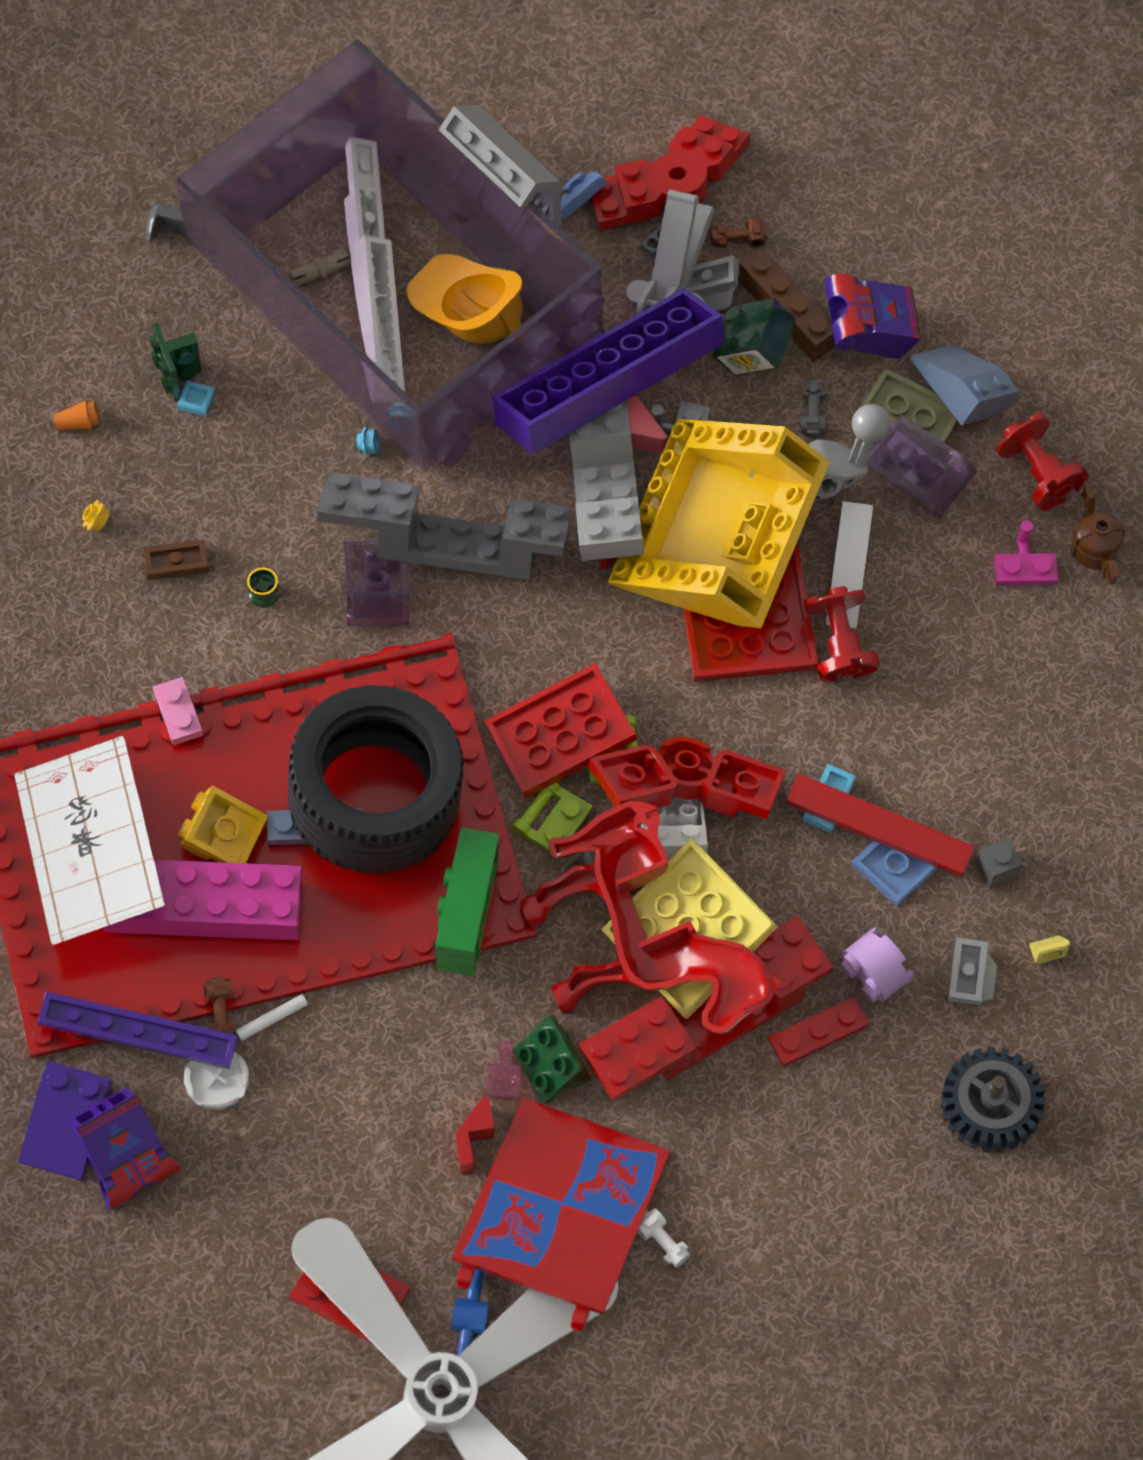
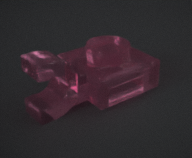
M500 1041L498 1064L488 1063L486 1097H489V1099L514 1101L519 1099L521 1066L511 1065L513 1042Z

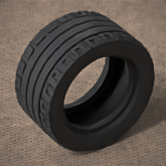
M364 685L342 690L338 694L331 695L326 700L320 702L318 707H314L311 713L306 715L305 721L301 722L299 730L295 733V738L291 744L288 770V807L291 811L294 826L300 831L299 834L301 838L305 839V843L311 846L313 851L323 859L354 872L390 873L391 871L409 868L415 863H420L424 858H428L432 851L435 852L439 845L443 844L445 837L450 834L460 803L464 758L462 757L463 751L460 748V740L456 737V731L451 728L450 721L426 699L420 698L417 694L383 685ZM378 746L395 750L408 757L421 771L427 786L415 801L404 808L388 813H367L356 810L340 801L327 786L323 775L331 763L342 754L360 747Z

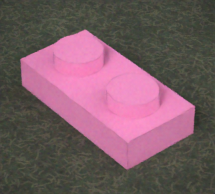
M183 677L153 686V692L172 744L176 745L203 736L200 722Z

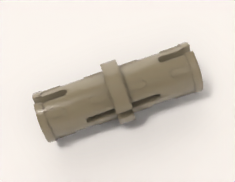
M341 249L321 259L320 257L313 258L311 263L289 270L290 278H295L303 275V277L292 281L295 288H299V286L318 278L324 280L328 274L346 267L348 268L351 266L349 259L337 262V260L348 256L345 249Z

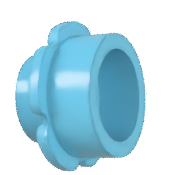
M364 427L362 433L357 434V448L359 452L363 451L367 457H369V454L379 453L380 437L377 429L369 430L368 427Z

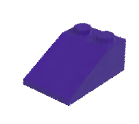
M48 1061L36 1093L18 1163L81 1181L89 1159L68 1119L113 1095L114 1089L111 1078Z

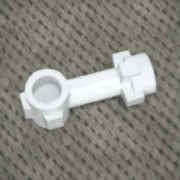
M653 1208L650 1212L646 1210L637 1233L645 1241L652 1236L667 1253L664 1256V1260L669 1265L672 1263L675 1268H678L691 1255L687 1251L688 1246L683 1241L676 1244L662 1227L667 1223L657 1209Z

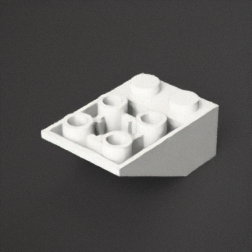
M674 797L670 806L658 808V839L665 850L668 861L691 838L707 853L708 844L704 809L699 799L690 800ZM646 824L640 826V828L648 829Z

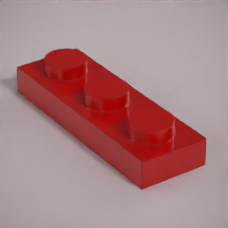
M853 996L769 1036L768 1041L781 1065L785 1067L869 1027V1022Z

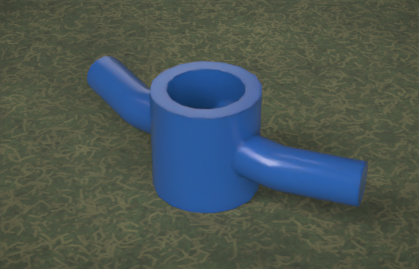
M476 1269L468 1289L467 1299L456 1297L451 1330L460 1332L456 1356H459L472 1344L474 1334L481 1335L486 1329L490 1303L480 1301L485 1272Z

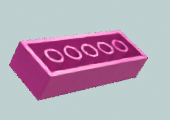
M154 860L165 906L103 927L105 933L299 940L303 884L301 866Z

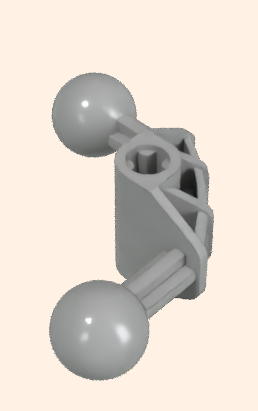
M867 404L855 412L852 418V430L856 440L852 450L837 442L827 440H815L808 444L830 461L814 502L823 501L828 497L835 496L842 489L849 488L856 480L867 475L868 467L866 462L873 444L885 439L891 429L890 415L883 407L876 404ZM751 473V474L749 475V477H750V478H753V477H754V474Z

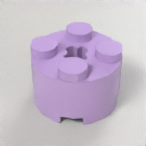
M875 927L843 951L844 961L840 964L849 978L857 977L864 985L861 991L872 1004L877 1000L884 1002L914 978L913 971L910 969L906 971L901 964L906 958L898 947L886 935L879 938L876 935L878 930Z

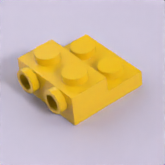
M213 785L205 793L200 791L191 806L192 809L196 810L192 820L186 819L179 830L178 836L183 838L179 846L206 861L211 858L221 863L246 864L268 815Z

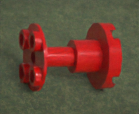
M1039 412L1021 425L1018 422L1010 425L1004 431L1006 438L996 447L995 451L1001 458L1005 459L1021 451L1033 465L1030 473L1039 484L1034 490L1031 499L1039 510L1041 508L1042 511H1049L1067 501L1064 496L1073 489L1078 493L1084 487L1083 482L1088 481L1089 474L1081 463H1071L1063 466L1055 454L1047 455L1038 443V440L1045 434L1050 422L1042 412Z
M842 586L829 590L828 596H813L803 600L805 613L810 615L828 614L832 637L827 642L831 658L818 665L819 678L822 682H837L836 676H853L854 679L865 677L876 672L878 667H880L878 653L861 651L858 633L851 632L846 610L856 607L865 601L863 590L848 592L847 587Z

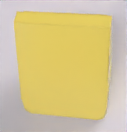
M1055 936L1029 943L1035 962L1041 964L1065 957L1070 943L1069 940L1061 936Z

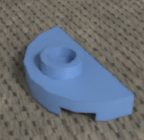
M596 171L588 174L581 172L571 178L562 189L564 195L561 199V218L563 220L567 219L606 185L608 181Z

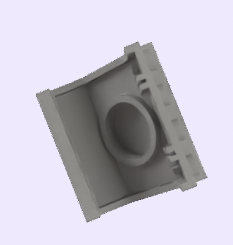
M479 105L454 106L439 128V131L466 156L454 175L471 187L470 191L476 192L475 195L477 197H481L511 225L510 228L516 230L515 233L517 235H522L531 244L530 247L533 250H540L555 226H562L560 181Z

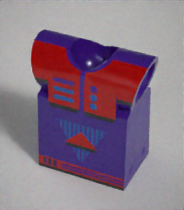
M846 273L833 274L825 280V290L837 350L855 348L856 351L889 358H901L922 339L912 287L869 280L860 282L858 278Z
M126 1087L68 1119L70 1126L98 1175L99 1186L108 1211L132 1199L145 1185L160 1183L182 1170L162 1148L136 1095Z

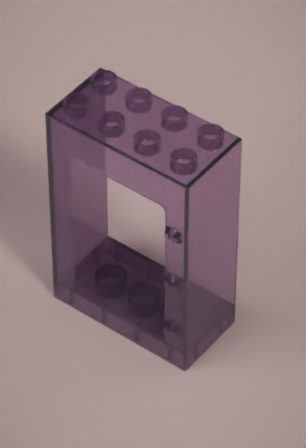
M357 39L176 179L187 241L425 472L437 461H441L445 466H448L460 459L470 445L468 437L484 424L490 429L498 427L495 423L492 396L605 333V329L602 327V308L605 303L602 297V267L532 201H530L527 207L518 206L439 131L445 120ZM350 137L375 141L377 143L378 163L487 267L509 270L515 273L518 271L520 278L526 282L523 283L520 296L531 307L532 314L521 323L522 326L506 339H501L419 406L245 238V236L345 160V146ZM393 156L396 157L397 161L402 165V167H400V166L392 159ZM456 213L458 219L463 223V225H461L452 215Z

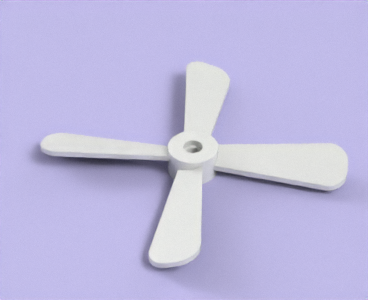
M322 1218L302 1228L295 1235L292 1243V1256L295 1263L407 1378L404 1401L308 1460H391L422 1429L434 1433L447 1432L463 1460H528L474 1406L478 1388L575 1331L570 1328L576 1305L529 1288L459 1356L442 1352L430 1354L347 1225L336 1219ZM618 1282L615 1285L605 1311L613 1305L616 1299ZM590 1311L587 1322L600 1314ZM438 1385L445 1386L449 1390L450 1395L443 1399L437 1398L432 1393V1388Z

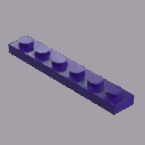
M47 991L37 1022L38 1026L225 1069H230L238 1040V1036Z

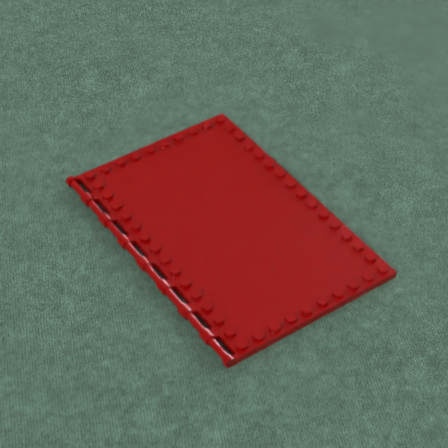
M452 633L443 634L440 639L401 647L399 644L382 648V652L340 661V658L325 661L321 662V666L279 675V672L260 676V680L218 689L216 686L199 690V694L191 695L190 698L194 707H203L204 712L197 714L203 736L176 745L172 744L165 722H161L160 715L162 714L156 700L137 704L138 708L95 717V715L76 718V722L38 731L28 729L15 732L12 737L0 739V752L17 748L19 754L0 759V923L31 1059L103 1042V1040L38 1026L37 1022L46 991L173 1021L186 1022L214 1015L213 1001H206L203 994V982L209 981V978L222 976L224 979H231L233 997L226 998L228 1012L436 962L435 945L439 928H437L439 918L437 916L440 896L446 897L448 887L443 886L446 867L452 868L461 827L499 834V863L480 951L537 937L535 927L532 928L529 925L521 908L520 899L526 897ZM446 650V657L405 665L404 659ZM382 664L386 665L387 670L346 680L343 673ZM325 678L326 684L285 694L282 687ZM364 685H383L407 690L434 705L439 712L445 715V718L451 723V728L456 731V737L460 740V748H462V757L464 758L463 781L458 813L455 817L454 826L451 827V832L445 837L443 844H440L435 852L432 851L428 858H424L418 864L415 863L411 867L401 869L400 871L379 874L354 872L347 868L344 869L332 864L329 860L323 859L307 844L268 845L267 818L246 864L301 866L303 884L299 940L105 933L102 927L53 945L16 777L125 739L153 859L217 862L211 858L206 861L179 846L183 839L178 836L179 830L186 819L192 820L196 810L192 809L191 806L200 791L205 793L213 785L266 815L267 811L289 810L288 770L291 744L295 738L296 731L299 730V725L305 721L306 715L311 713L314 707H318L320 702L326 700L329 696L336 695L342 690ZM264 692L265 698L222 707L221 701ZM138 720L142 722L141 727L99 736V729ZM77 734L80 735V741L37 750L36 747L38 743ZM378 746L360 747L342 754L331 763L323 775L327 786L340 801L352 808H363L364 812L388 813L404 808L415 801L427 786L421 771L408 757L395 750Z

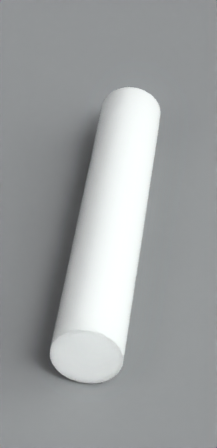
M300 994L236 1029L235 1033L242 1042L302 1009L308 1003L303 994Z

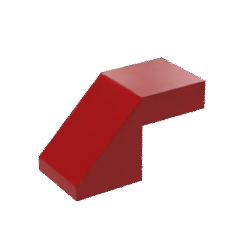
M484 1097L479 1101L455 1134V1145L461 1175L474 1173L470 1141L494 1137V1123L489 1097Z

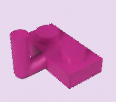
M1025 520L1020 525L1017 536L1018 554H994L996 585H1055L1058 583L1056 553H1030L1029 539L1033 524L1030 521Z

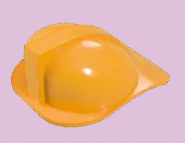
M441 254L432 258L407 286V296L415 310L445 326L455 336L467 342L491 344L505 339L517 343L526 333L520 322L523 310L520 292L523 282L520 276L513 271L487 267L458 255Z

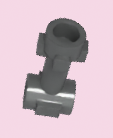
M808 381L805 384V388H803V398L808 399V416H801V434L819 436V434H826V415H820V399L826 398V389L823 388V383L820 381Z

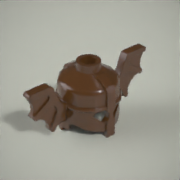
M1084 481V492L1081 493L1085 506L1084 518L1073 532L1070 552L1072 557H1075L1084 567L1095 570L1102 569V578L1108 579L1109 585L1116 584V578H1120L1115 559L1123 547L1125 529L1123 524L1119 523L1114 517L1106 513H1095V495L1091 482Z

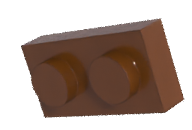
M205 539L143 547L148 580L209 572Z

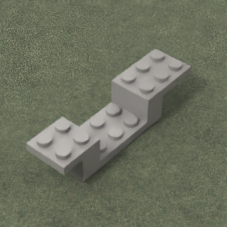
M626 400L569 433L576 495L575 505L579 548L582 561L644 554L628 403Z

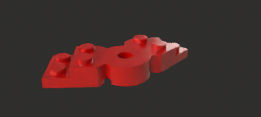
M700 115L690 128L687 126L681 128L668 144L669 154L661 156L654 163L642 159L614 166L615 174L605 176L604 178L608 183L591 197L599 229L604 230L658 217L662 212L661 207L663 205L666 206L669 190L696 195L699 197L698 203L701 204L709 192L708 181L715 182L722 179L750 144V134Z
M690 737L668 739L662 743L658 752L654 747L645 744L592 757L588 765L615 807L628 801H642L658 809L670 806L674 797L690 800L699 799L705 808L735 818L737 811L741 810L767 819L786 773L784 769L729 750L719 751L718 755L714 757L710 753L711 748L706 743Z

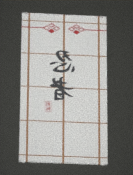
M123 736L14 774L50 940L53 945L165 906Z

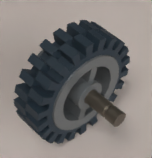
M988 1047L987 1051L983 1053L981 1048L975 1049L973 1055L969 1056L967 1053L962 1056L959 1063L956 1061L951 1071L947 1074L940 1101L941 1108L944 1109L942 1116L944 1122L949 1121L948 1129L953 1134L956 1131L959 1134L957 1139L962 1143L965 1140L971 1142L969 1147L976 1150L978 1145L983 1146V1152L990 1153L992 1148H997L998 1153L1005 1152L1008 1146H1010L1011 1150L1015 1149L1021 1141L1025 1143L1031 1133L1035 1132L1043 1114L1046 1098H1043L1045 1093L1044 1084H1039L1041 1079L1039 1073L1033 1074V1065L1029 1061L1026 1064L1022 1063V1056L1016 1053L1014 1057L1009 1056V1049L1002 1048L1001 1053L995 1052V1047Z

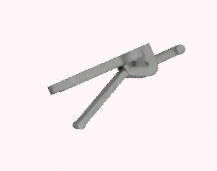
M675 190L668 191L652 279L649 282L644 280L632 281L626 289L628 299L637 305V314L675 292L688 288L715 212L712 206L699 204L698 196ZM691 292L705 303L704 299L699 294Z

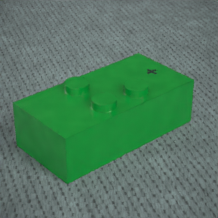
M463 827L460 829L452 868L446 867L443 886L448 887L446 897L440 896L437 916L439 918L437 928H439L435 945L436 970L475 976L499 863V834Z

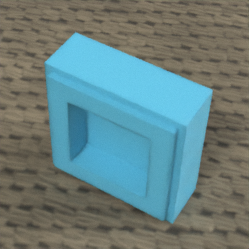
M186 380L177 409L207 416L215 394V387Z

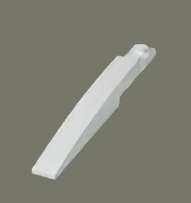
M349 137L345 142L349 195L344 199L351 268L364 347L376 399L403 403L406 401L392 244L391 240L385 239L377 143L375 141Z

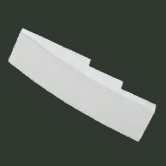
M842 502L830 590L842 586L847 587L848 592L862 590L873 505ZM860 605L846 610L851 629L857 628ZM828 614L826 618V625H830Z

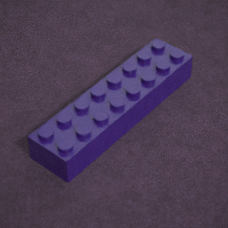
M683 288L492 396L495 423L531 454H534L723 345L722 315Z

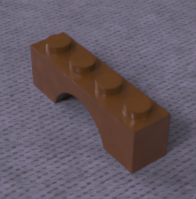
M764 248L740 263L738 281L757 302L760 300L765 301L779 312L791 332L793 341L812 362L835 348L832 322Z

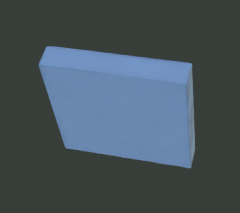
M875 841L851 862V865L896 907L939 869Z

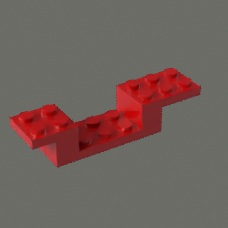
M796 916L777 927L754 951L766 964L769 974L786 980L790 983V987L776 990L767 1005L748 1014L728 1032L722 1034L712 1032L705 1028L702 1023V1012L711 995L688 1019L684 1018L671 1003L667 1004L663 997L659 996L579 1043V1051L613 1102L661 1073L667 1081L803 1001L807 986L833 972V965L800 918Z

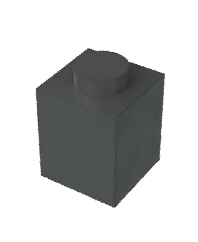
M1010 838L980 848L976 861L989 889L1018 879L1023 866Z

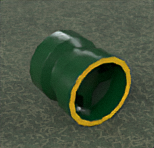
M264 567L253 570L247 579L249 599L258 607H269L279 597L277 575L271 569Z

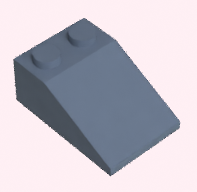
M954 345L913 354L910 357V360L961 426L996 417L1004 413L1019 393L1011 378L1001 368Z

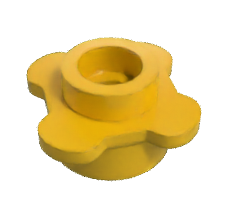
M96 500L94 504H90L82 517V520H84L83 527L89 531L93 529L100 531L108 520L109 509L105 508V505L99 500Z

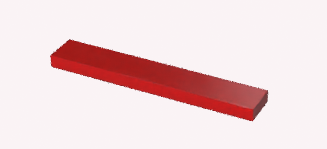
M799 773L785 804L959 877L963 876L975 847Z

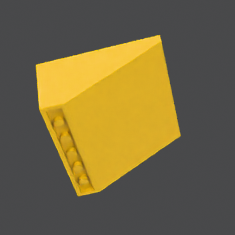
M677 419L639 507L644 554L618 557L608 583L631 593L738 626L762 628L830 461L783 426ZM751 473L754 474V477H753V478H750V477H749V475H750Z

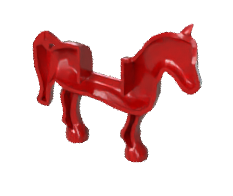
M628 801L596 816L589 824L572 836L550 839L548 845L553 858H565L578 853L592 851L596 852L595 862L592 865L577 863L554 880L540 883L536 893L520 899L521 908L527 922L532 928L545 923L550 911L568 897L584 893L599 894L606 901L609 910L614 942L618 954L617 960L610 964L576 966L567 980L551 986L555 1002L563 1015L574 1010L581 997L589 990L600 985L623 984L653 991L673 989L684 983L694 981L713 982L712 995L702 1012V1023L710 1031L722 1034L732 1029L748 1014L767 1005L776 990L790 987V983L786 980L769 974L766 964L756 953L739 943L699 935L691 921L647 939L630 891L659 878L669 868L667 855L658 839L659 811L655 806L642 801ZM646 824L648 829L640 828V826Z

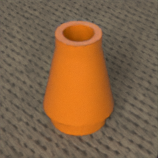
M84 400L54 414V422L58 431L94 429V426L101 424L99 410L95 401L88 402Z

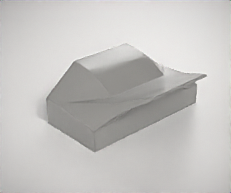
M732 255L695 265L687 290L699 294L705 303L717 312L730 309L733 293L738 285L739 261Z
M956 937L948 989L949 1002L981 1005L983 1001L993 1000L997 964L989 955L988 942Z

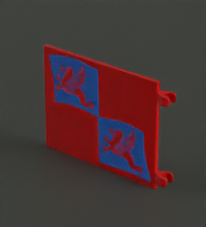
M522 1098L452 1255L451 1260L462 1263L457 1274L456 1286L468 1290L476 1269L576 1305L572 1314L570 1328L580 1332L583 1331L590 1311L601 1315L605 1312L671 1150Z

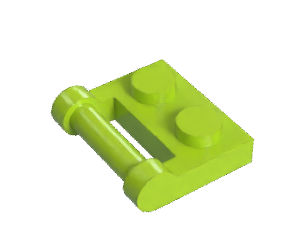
M556 782L537 794L521 819L515 820L511 830L551 854L548 845L549 840L555 837H568L577 833L593 810V806L560 787ZM551 796L559 800L539 830L532 829L530 826Z

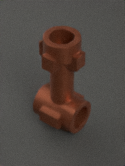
M758 218L748 220L745 223L746 228L725 229L724 224H719L710 229L712 245H718V247H726V241L748 240L749 247H762L767 239L766 225H763V221Z
M222 976L209 978V981L203 982L204 998L206 1001H213L215 1023L209 1025V1028L233 1034V1030H236L235 1022L228 1021L226 998L233 997L231 979H224Z

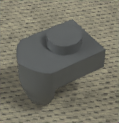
M154 205L146 221L147 241L151 243L155 239L158 229L187 236L191 227L189 212L175 206Z

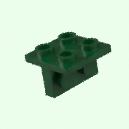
M158 323L152 324L153 336H149L150 345L153 350L151 356L155 368L161 371V382L165 393H172L173 399L176 402L180 399L178 379L189 380L195 377L198 372H201L198 341L194 333L165 341Z
M548 1015L513 1049V1053L541 1103L549 1102L563 1089L582 1086L591 1079L567 1033L554 1015Z

